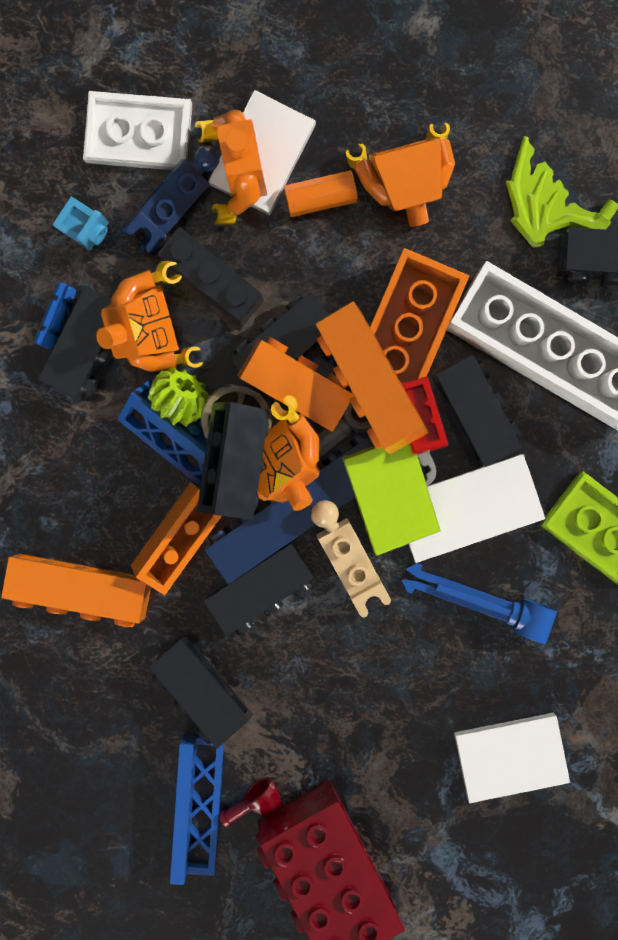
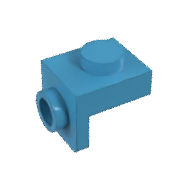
M71 196L53 223V226L91 251L94 245H99L105 238L108 230L106 226L109 222L97 210L93 211Z

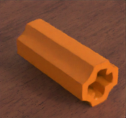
M351 170L284 185L290 217L357 203L358 199L354 176Z

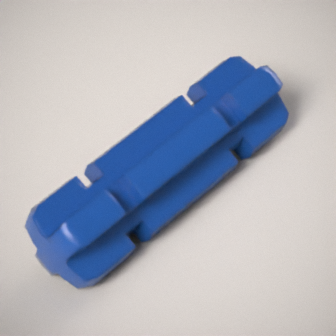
M60 282L56 285L53 292L55 298L54 300L50 299L40 324L43 325L42 330L38 329L34 339L37 345L47 349L54 348L58 338L55 336L56 332L60 333L70 309L67 305L69 302H73L76 290L73 287Z

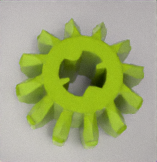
M170 367L167 371H161L156 375L147 398L152 402L151 409L161 413L160 419L168 418L173 426L180 422L187 427L191 422H196L198 418H201L202 408L210 395L205 391L206 384L196 380L197 375H189L185 368L179 372L176 368Z

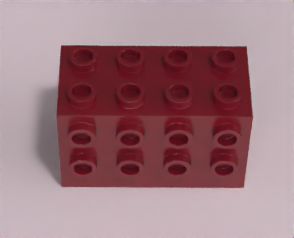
M330 780L282 806L273 817H263L258 820L259 834L255 835L259 845L257 852L260 860L266 869L272 867L276 877L273 880L276 890L282 901L289 900L292 908L290 912L292 920L299 933L305 931L308 940H390L405 931L395 904Z

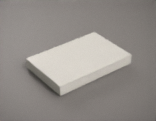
M254 90L243 113L246 120L252 119L267 195L261 196L251 207L270 216L316 125V121ZM221 155L220 162L217 168L214 169L208 182L210 186L232 197Z
M89 91L83 160L90 164L172 170L181 159L188 161L192 115L191 99Z
M554 713L454 733L469 803L570 783L558 720Z

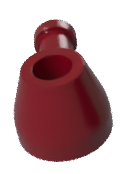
M269 777L261 778L248 789L242 800L227 810L224 809L219 812L221 823L228 828L233 825L234 821L251 810L265 818H271L276 815L282 807V801L276 785Z

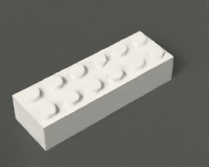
M486 261L478 270L454 311L447 331L618 430V337Z

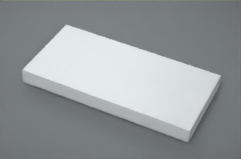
M524 454L427 486L441 532L409 543L414 562L418 563L544 520L545 516Z

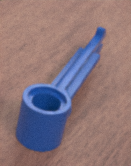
M419 563L406 568L408 572L417 578L436 584V587L417 580L402 579L408 593L412 594L414 589L505 621L506 624L513 626L514 633L542 644L547 643L558 611L524 599L521 603L507 601L422 571V564Z

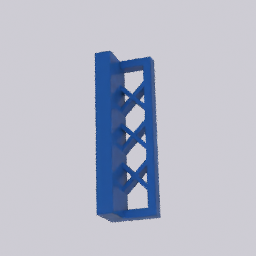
M150 378L131 393L117 420L201 487L207 438L201 426V419L198 418L196 422H191L187 427L180 422L173 426L168 418L160 419L161 413L151 409L152 402L147 398L153 382ZM133 409L143 415L146 424H141L131 416ZM159 432H164L170 437L172 445L164 443ZM186 454H191L196 458L199 467H194L187 461Z
M184 734L179 745L170 884L184 885L187 874L214 876L216 871L224 743L219 748H216V758L205 766L196 756L197 745H214L212 743L207 744L199 735ZM196 766L200 769L197 775H195ZM214 766H215V776L209 771V770H211ZM205 775L213 784L214 791L203 800L194 790V784ZM193 799H194L195 802L198 804L194 809H193ZM213 800L211 809L207 804ZM201 809L211 819V826L203 833H200L192 824V817ZM191 834L196 838V839L193 840L192 842H191ZM209 834L210 843L205 839ZM199 843L209 853L208 864L189 862L190 851Z

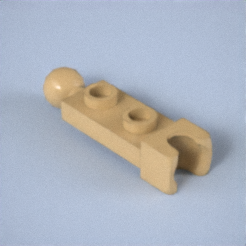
M327 500L319 501L312 508L311 518L315 525L325 528V530L316 534L359 615L361 617L368 615L365 604L370 597L376 596L380 598L384 605H389L391 599L349 520L346 518L337 522L339 517L337 506Z

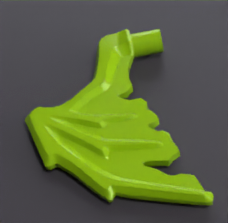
M524 136L514 165L511 181L507 180L506 186L514 212L511 222L533 248L543 246L547 234L568 226L606 230L611 224V218L618 210V204L613 200H607L599 213L584 210L576 203H570L568 206H565V200L569 192L563 187L561 180L553 183V170L546 162L537 164L533 175L530 174V159L535 149L529 143V138Z

